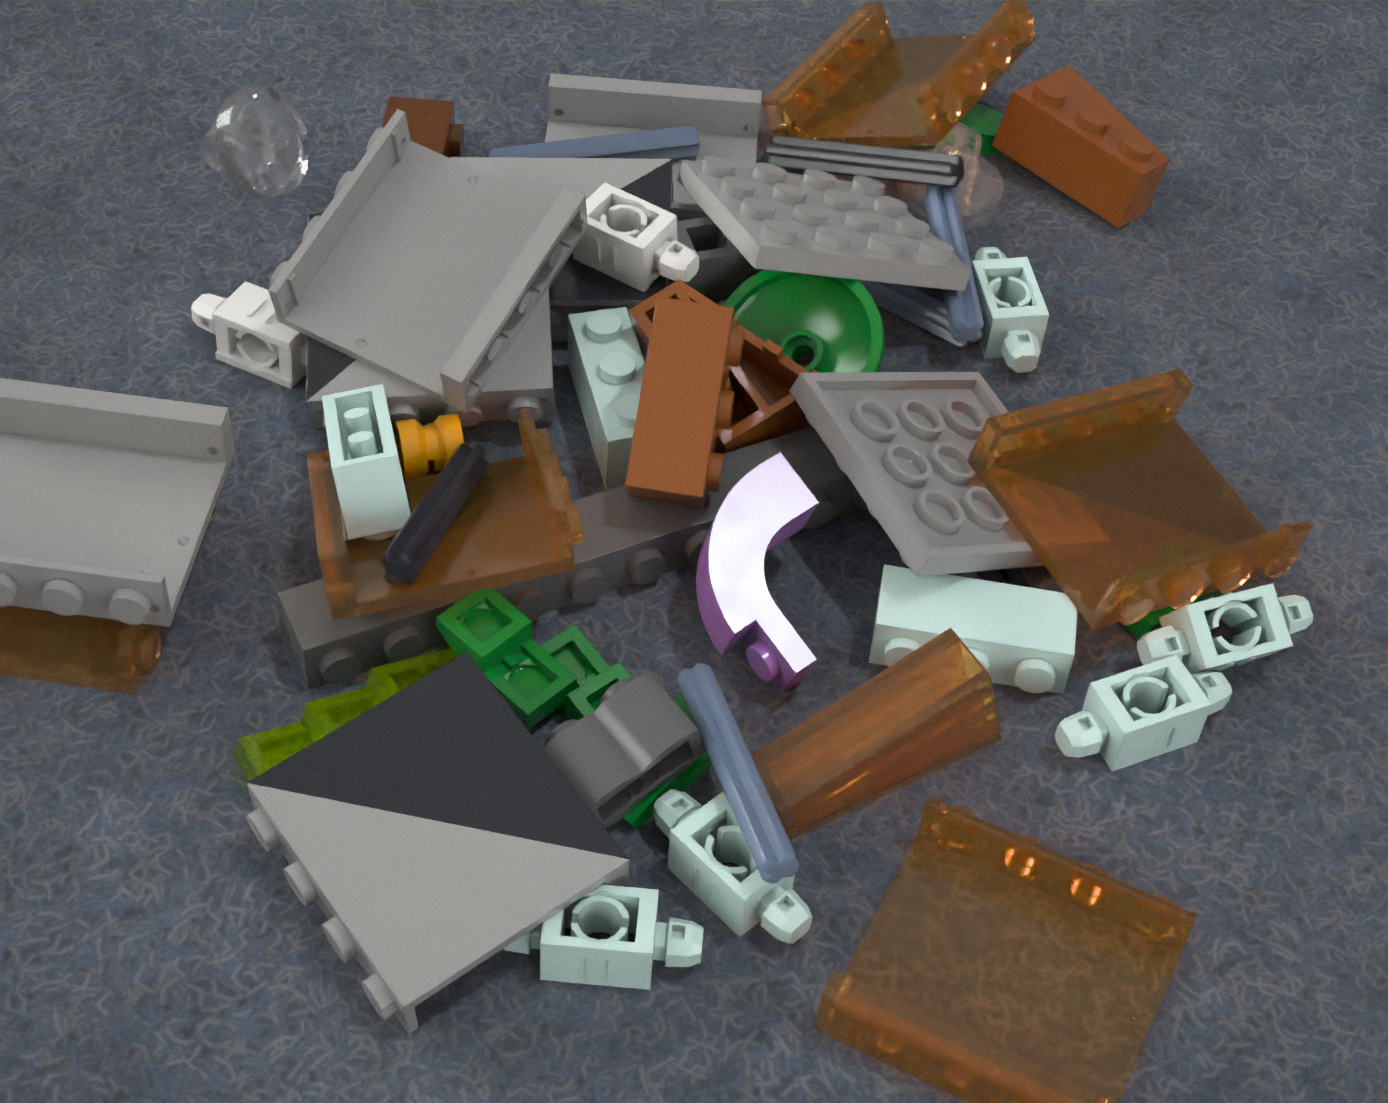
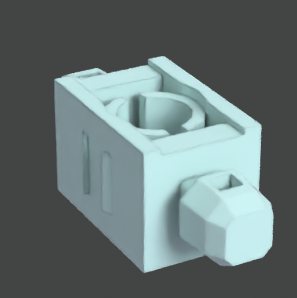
M996 247L980 248L976 252L975 259L972 260V269L984 322L981 328L982 336L978 340L985 359L1003 357L1006 364L1016 373L1032 372L1038 364L1049 312L1028 257L1006 258L1005 254Z
M1273 583L1236 593L1229 592L1217 598L1211 597L1201 602L1183 606L1160 617L1159 620L1163 628L1143 635L1137 641V650L1143 665L1177 654L1190 674L1213 670L1222 671L1236 664L1241 666L1255 659L1292 647L1293 643L1290 635L1306 629L1313 622V613L1309 601L1305 597L1298 595L1277 597ZM1219 620H1222L1229 628L1240 625L1242 633L1233 636L1231 644L1223 639L1222 636L1212 639L1210 630L1219 627Z
M1176 654L1091 682L1082 711L1061 721L1057 726L1055 740L1064 756L1080 758L1100 753L1111 771H1115L1198 742L1207 716L1224 708L1229 702L1232 688L1225 676L1220 672L1204 671L1190 674Z
M670 789L654 803L653 816L656 825L669 838L667 868L739 937L760 921L762 928L776 939L789 944L795 943L808 932L812 923V915L808 905L792 890L795 875L782 878L776 884H770L762 880L724 792H721L704 806L687 793L675 789ZM730 862L738 864L741 867H728L722 865L721 863Z
M601 884L505 947L504 950L529 954L531 949H539L540 980L650 990L653 960L665 961V967H690L701 963L704 927L693 921L669 917V923L657 922L658 889ZM565 927L571 928V937L564 936ZM603 932L610 934L612 937L597 940L587 935ZM628 933L636 934L635 942H628Z

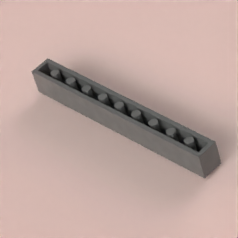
M811 426L725 453L719 492L707 491L705 508L629 497L625 485L618 486L442 541L412 584L406 585L397 580L394 585H391L385 581L334 621L328 577L278 592L282 630L306 686L310 690L326 684L339 685L349 682L359 673L390 663H408L416 659L423 652L448 645L436 627V617L484 583L489 584L531 621L538 619L546 612L573 603L587 604L593 602L604 593L634 583L638 585L651 583L662 574L692 564L697 566L706 534L726 496L748 472L781 452L819 502L804 528L816 529L825 525L833 518L857 510H869L848 476L838 467L835 457L820 435Z

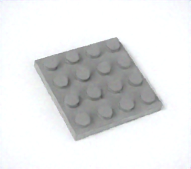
M705 156L703 162L682 160L677 181L755 269L956 291L966 290L972 270L953 253L954 248L951 245L935 237L929 231L930 226L926 222L916 219L906 210L907 204L893 198L885 190V184L877 179L858 175L854 176L853 182L837 180L835 176L815 169L805 170L804 175L790 174L783 168L769 163H755L754 169L736 167L735 163L716 156Z
M979 372L800 373L789 390L804 412L808 423L820 435L835 457L838 467L848 476L867 504L871 515L878 520L899 551L901 559L913 571L916 577L1096 561L1108 546L1106 540L1072 496L967 462L1033 444Z

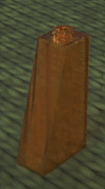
M949 628L751 755L790 841L1002 740L991 675L953 629Z

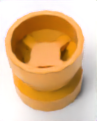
M457 413L439 415L433 423H427L425 426H422L415 419L395 422L397 449L404 482L423 480L430 470L434 472L441 471L455 449L464 443L462 427Z

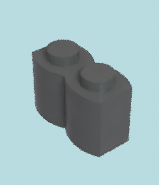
M650 672L634 679L624 678L614 683L603 694L600 706L594 713L579 720L570 719L559 724L549 733L542 748L605 829L626 816L651 791L660 788L680 775L705 751L699 729Z

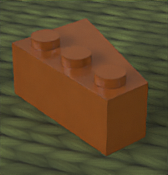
M1069 65L1013 91L992 143L993 147L1118 229L1147 211L1170 161L1164 153Z
M679 279L628 311L638 344L647 356L657 296L713 305L717 304ZM734 316L735 328L745 329L739 325L738 318ZM745 329L739 368L730 366L726 388L728 391L735 392L729 430L719 428L715 452L725 454L811 427L804 412L789 390L800 373L818 372L814 369L812 372H809L784 355L783 348L769 339L765 342Z
M657 296L625 481L629 497L705 508L707 491L719 492L724 454L715 453L719 428L729 430L735 392L728 391L726 388L730 366L738 368L740 366L745 329L735 328L733 307Z

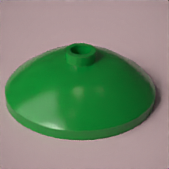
M762 270L743 282L723 305L734 308V316L738 318L739 325L766 342L769 339L783 348L784 355L797 363L798 359L804 354H814L813 361L803 367L809 372H812L813 369L818 373L879 372L885 350V333L882 317L872 296L858 280Z

